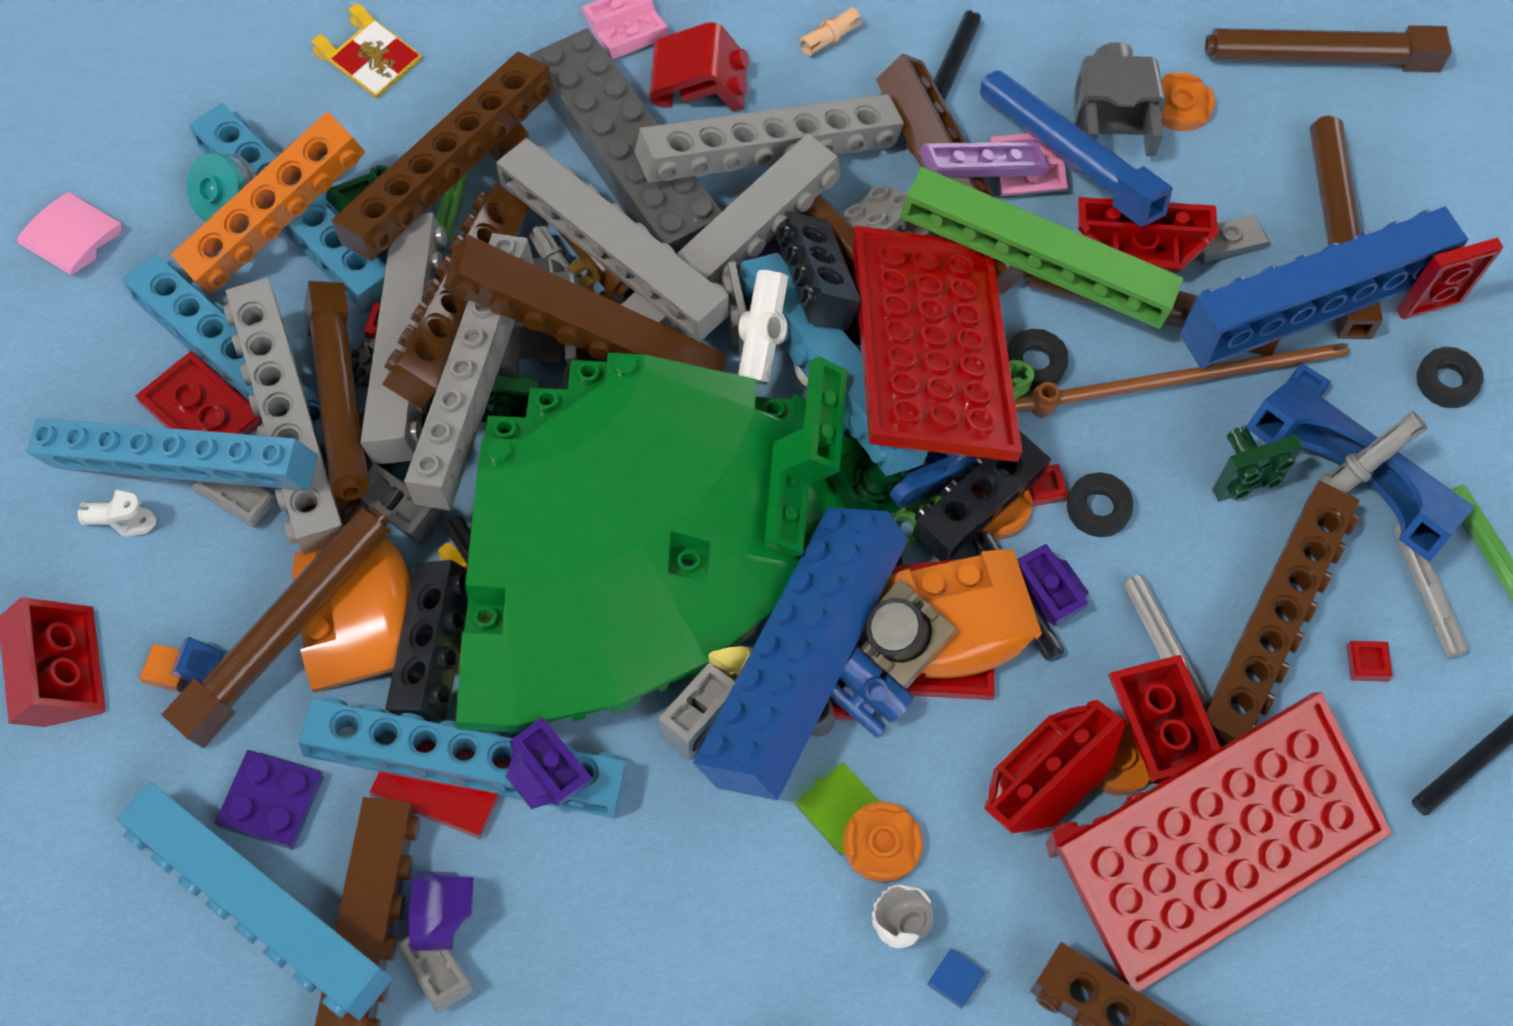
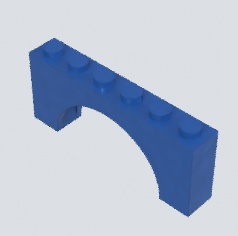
M1294 377L1263 401L1245 427L1267 444L1297 434L1303 448L1320 453L1341 465L1346 461L1345 457L1348 454H1358L1378 438ZM1399 452L1379 465L1373 471L1371 480L1367 482L1380 494L1395 513L1401 528L1398 540L1429 562L1474 508L1468 501Z

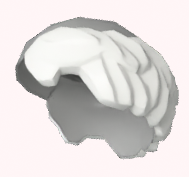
M904 885L888 887L887 891H883L881 897L874 903V911L871 915L872 925L879 938L890 947L897 949L909 947L928 936L934 924V914L930 905L931 901L928 895L917 887Z

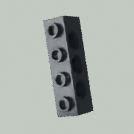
M791 211L785 224L783 223L779 227L777 243L781 248L785 264L788 267L792 283L797 291L800 305L804 310L808 323L847 331L862 301L830 223L825 219Z
M1020 430L1023 452L1018 462L986 458L983 461L981 458H978L967 469L965 473L967 476L959 483L954 480L948 484L941 492V499L934 505L927 503L914 517L916 524L912 536L939 561L951 560L1045 475L1051 458ZM997 469H1005L1009 471L1011 475H1003L999 473ZM972 491H980L986 495V498H978L973 495ZM946 514H956L961 518V521L950 520Z
M453 560L421 562L415 565L385 710L394 715L402 716L403 713H413L422 716L425 721H446L468 607L465 586L467 568Z

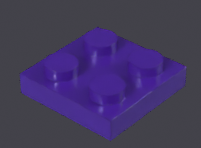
M247 749L215 823L219 828L293 850L324 776L319 771Z

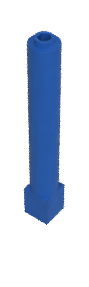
M996 70L984 77L981 82L980 95L985 101L1113 196L1112 206L1140 227H1143L1167 215L1173 190L1171 185L1145 166L1138 169L1133 168L1003 71Z

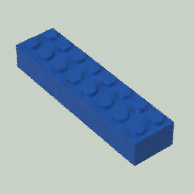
M1446 206L1433 211L1429 209L1421 211L1409 220L1403 222L1399 220L1393 221L1376 232H1363L1353 240L1343 244L1332 243L1318 253L1312 255L1302 254L1285 265L1279 267L1272 265L1252 277H1239L1227 286L1216 290L1208 288L1200 292L1195 298L1180 336L1199 368L1210 366L1409 292L1434 255L1464 247L1468 237Z
M827 507L693 761V764L716 788L778 801L867 623L870 613L882 594L909 540L888 511Z

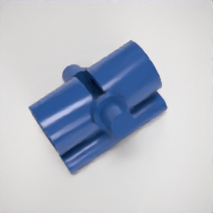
M855 645L839 677L846 685L842 688L836 683L830 698L874 737H877L883 732L885 725L872 714L873 711L876 710L888 722H894L909 708L914 695L888 672L882 673L883 668L859 646Z

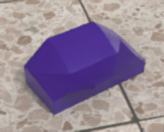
M1047 544L1017 559L1027 591L1046 621L1056 626L1087 608L1088 602L1085 598L1089 593L1067 560L1056 558Z
M543 717L510 740L512 758L505 777L530 809L548 804L560 806L592 783V777Z
M456 872L414 873L409 906V944L411 951L453 950L455 932L472 915L474 877L459 876Z

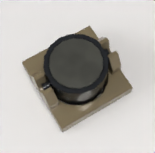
M899 579L873 608L856 644L907 689L955 636L958 630L906 583Z

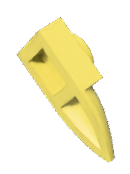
M737 646L716 650L709 653V662L733 681H736L753 648Z

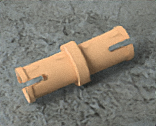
M850 7L833 19L823 20L820 23V27L799 38V44L806 43L800 46L801 50L805 55L812 56L828 44L832 43L834 45L841 40V36L861 26V19L854 21L860 17V14L855 8Z

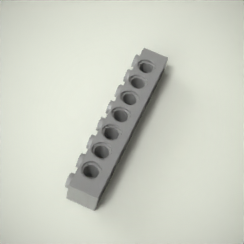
M883 94L643 127L639 129L635 154L648 183L670 181L684 177L703 176L705 174L725 171L732 172L738 169L758 166L765 167L775 164L807 133L835 155L858 153L879 148L886 149L896 145L904 122L890 95Z
M492 233L489 241L490 245L534 265L527 238ZM468 301L404 480L414 505L451 511L515 323L514 319L496 315L489 308L473 301Z
M269 278L225 290L229 304L224 305L223 309L229 326H236L238 334L231 335L238 356L244 355L246 364L240 365V370L246 386H253L255 394L249 395L248 398L254 416L261 415L263 425L257 426L259 436L295 438L318 454L309 491L283 488L275 490L281 511L288 510L290 521L284 522L290 544L298 543L303 555L324 549L344 526L335 496L330 489L329 475L277 299ZM269 351V352H268L267 354H265V355H260V354L263 353V352ZM279 381L275 385L268 386L272 382ZM281 412H287L283 416L276 417ZM308 506H316L315 509H313L310 512H302L303 509H305Z

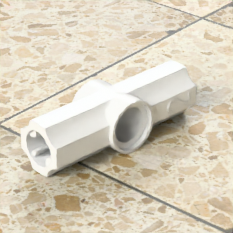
M758 270L750 311L743 313L738 329L740 337L744 341L738 375L757 379L756 384L768 385L776 344L782 343L787 334V321L782 314L789 276L770 270Z

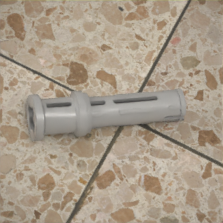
M1411 411L1400 422L1392 426L1358 454H1348L1345 457L1346 461L1330 474L1324 473L1320 477L1321 481L1345 493H1348L1362 481L1368 482L1371 480V476H1373V471L1379 465L1404 448L1414 438L1428 430L1426 423L1418 414Z

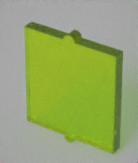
M843 762L824 779H816L815 786L795 802V806L841 856L844 854L842 839L846 824L855 812L867 804L879 802V800Z

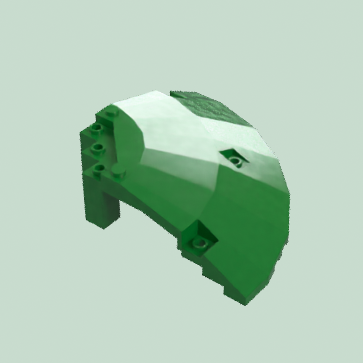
M608 353L607 362L571 360L568 390L530 387L526 418L488 416L485 438L482 437L477 468L465 585L468 607L464 632L462 631L456 716L457 729L519 733L542 717L548 723L571 717L573 721L586 719V714L611 709L612 713L620 712L639 703L640 697L657 689L662 692L668 689V684L684 676H687L689 679L699 674L710 663L709 653L724 648L737 647L754 634L755 628L770 617L802 555L792 558L764 546L773 443L804 429L806 398L796 394H792V399L756 397L757 379L649 355ZM842 435L841 455L861 444L856 438L853 439ZM829 477L809 484L803 553L827 507L845 508ZM694 562L695 564L692 566H685L682 563ZM481 618H492L488 623L479 621Z

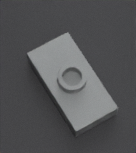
M1256 215L1217 223V238L1199 254L1202 263L1257 251L1265 249L1268 240Z
M196 481L192 485L193 490L197 494L252 528L255 527L276 502L275 495L260 486Z
M409 936L396 943L401 955L436 1014L473 992L470 982L450 950L411 951Z

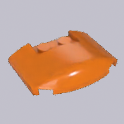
M387 538L302 630L304 648L300 650L307 678L314 693L389 673L394 669L412 580L401 553ZM322 550L303 555L302 551L295 553L292 570L293 581Z
M1014 550L983 551L979 556L910 571L909 568L894 573L890 576L876 603L877 605L897 581L901 579L958 630L955 636L921 672L926 673L925 677L956 678L991 670L1020 655L1022 650L1033 639L1035 642L1042 634Z

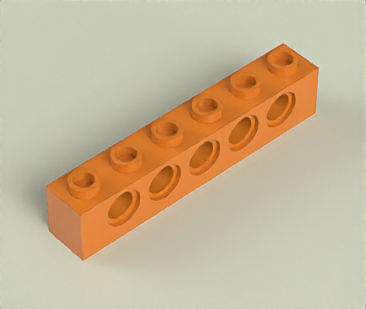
M327 111L173 251L171 255L198 285L209 294H212L216 289L224 286L240 267L249 263L263 246L275 239L287 224L295 217L303 214L307 206L321 193L328 191L333 182L346 170L354 167L366 152Z

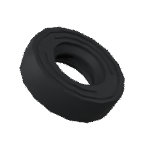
M1032 328L1021 331L1014 336L1007 346L1009 361L1020 360L1024 362V353L1032 349L1043 351L1050 360L1046 368L1040 370L1033 369L1035 375L1030 390H1034L1044 382L1057 384L1068 367V351L1064 342L1055 334L1044 329Z
M1441 347L1432 350L1423 358L1416 373L1417 385L1422 394L1432 403L1444 408H1458L1470 403L1479 394L1484 381L1483 370L1478 361L1468 352L1456 347ZM1443 367L1456 370L1462 377V385L1456 388L1444 385L1439 381L1437 371Z
M1096 472L1086 474L1075 482L1068 493L1066 508L1069 519L1077 529L1087 535L1106 537L1116 534L1126 526L1132 516L1134 501L1130 489L1122 480L1112 474ZM1092 494H1104L1111 499L1114 506L1113 511L1105 516L1095 515L1087 508L1086 499Z

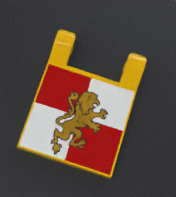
M355 3L348 9V12L352 15L350 17L351 24L360 30L337 50L325 36L319 34L311 41L312 45L315 46L313 53L319 59L331 63L377 99L422 59V55L377 22L361 4Z

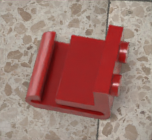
M706 22L659 38L654 43L649 100L658 107L671 108L673 92L680 90V98L684 103L716 93L732 112L744 109L745 94L748 90L746 83L747 68L749 67L748 54L745 49L740 48L726 29L716 22Z

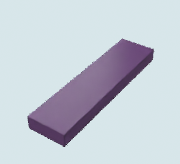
M1037 142L923 144L919 151L927 169L948 178L1045 175L1050 168Z

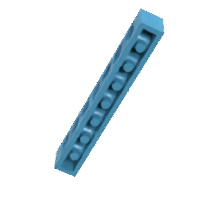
M223 103L189 124L196 145L205 154H225L237 163L243 174L245 186L280 155L279 152L273 153L268 148L267 142L259 132L255 131L252 133L248 129L246 121L239 112L235 111L232 113ZM320 194L307 206L303 214L295 217L281 231L331 282H343L346 297L365 314L372 309L374 302H381L387 259L376 257L370 261L343 246L339 241L332 222L336 215L331 211L327 200Z
M156 253L122 279L133 301L249 402L248 396L255 393L252 385L246 386L240 370V365L246 364L244 356L235 359L238 355L231 335L238 334L236 326H229L223 306L220 303L215 302L212 304L206 299V293L196 282L192 281L189 284L175 263L172 261L166 263ZM269 351L263 352V353H261L260 355H265V354H267ZM279 381L272 382L268 386L275 385ZM302 384L312 420L317 419L313 425L325 462L327 458L318 390L313 386L308 389ZM281 412L276 417L283 416L287 412Z
M36 418L26 451L27 454L45 464L59 469L309 491L318 454L295 438Z
M326 697L324 701L313 698L311 700L299 739V746L304 757L498 793L499 796L523 800L505 777L509 768L500 769L493 764L500 757L512 758L510 740L513 738L503 737L500 732L458 730L456 722L441 721L440 724L428 722L422 716L413 713H403L402 716L388 714L384 709L373 705H365L363 708L348 706L345 701L333 697ZM346 726H354L358 729L350 737L338 735L339 731ZM384 734L397 736L396 740L389 745L377 743L378 738ZM425 741L433 742L436 745L428 753H421L416 750V747ZM565 744L592 777V783L560 806L548 805L615 818L626 761L619 760V757L612 753L597 752L594 755L580 752L579 748ZM463 749H470L475 752L474 757L467 761L458 760L454 756Z

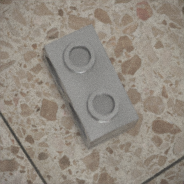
M708 663L658 718L660 737L691 760L700 750L735 681L711 663Z

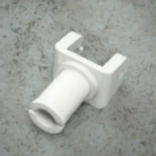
M115 490L111 502L84 501L79 505L81 509H87L78 510V519L82 525H110L123 537L146 534L156 524L155 515L149 509L139 507V504H141L140 499L133 493Z

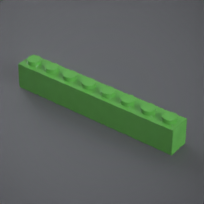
M922 166L906 197L899 218L1158 329H1161L1172 311L1183 281V277L1165 269H1161L1135 256L1114 249L1102 242L1093 240Z

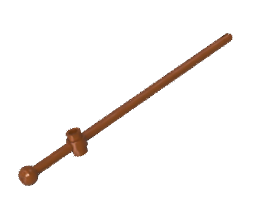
M1338 343L1213 364L1201 369L1195 367L1059 390L1054 383L1044 382L1034 389L1032 395L1022 396L1015 400L1016 412L1031 410L1035 416L1045 418L1053 414L1058 405L1298 365L1301 362L1304 364L1345 357L1349 354L1350 349H1346L1348 344Z

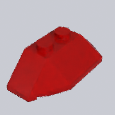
M1078 197V230L1084 236L1169 272L1180 273L1218 235L1216 205L1169 202L1166 216L1140 227L1112 206L1114 199Z
M1098 699L1089 701L1084 706L1072 707L1049 715L994 768L988 800H986L984 806L985 811L1011 834L1054 827L1111 772L1125 726L1124 719Z

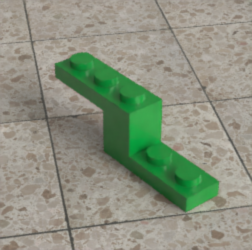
M820 356L809 361L804 429L773 443L764 546L792 558L802 555L804 550L809 484L840 472L847 370Z

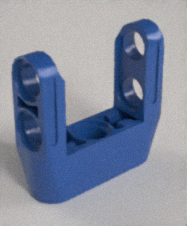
M843 423L844 437L855 439ZM928 451L925 459L928 465L907 473L905 478L892 489L890 497L902 509L939 494L952 481L956 480L959 482L967 476L965 474L967 469L974 461L981 457Z

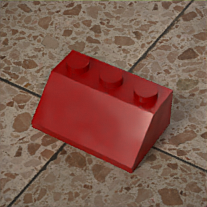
M20 597L0 615V643L8 724L48 727L101 715L106 711L92 606Z
M1181 654L1113 671L1108 674L1152 783H1162L1220 748Z

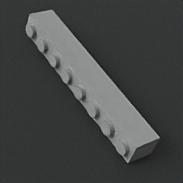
M807 133L676 255L686 263L694 264L700 270L702 276L711 283L722 285V276L727 275L728 262L735 261L737 272L739 273L741 262L755 258L763 251L765 244L777 235L781 224H785L791 211L796 213L807 211L813 204L814 199L824 189H830L837 182L840 175L838 156ZM636 292L621 304L672 329L680 328Z
M526 138L496 162L502 186L697 342L704 339L729 316L728 294L721 285L711 283L702 276L700 270L694 264L686 263L679 258L671 246L656 240L643 224L633 222L625 215L620 206L615 203L610 204L593 185H586L577 178L569 166L561 165L554 160L543 146H536Z
M433 213L422 214L389 245L360 442L372 463L377 465L412 460L423 429L421 425L422 415L427 412V402L420 409L383 386L382 383L389 370L384 368L386 361L395 348L398 350L402 348L397 343L398 339L408 324L414 326L415 322L410 318L422 300L424 302L428 300L423 296L426 288L434 277L438 280L440 278L435 272L443 260L442 253L443 247L447 246V233L443 226H439Z

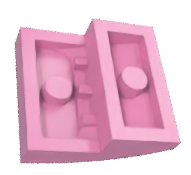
M598 0L581 7L582 13L592 32L612 60L654 44L657 39L670 35L668 25L654 11L653 0Z
M1027 133L990 137L988 142H1037L1050 167L1045 175L995 177L1001 196L1068 190L1064 159L1032 135Z
M67 192L32 219L17 237L20 245L72 275L97 260V248L121 235V223L72 193Z

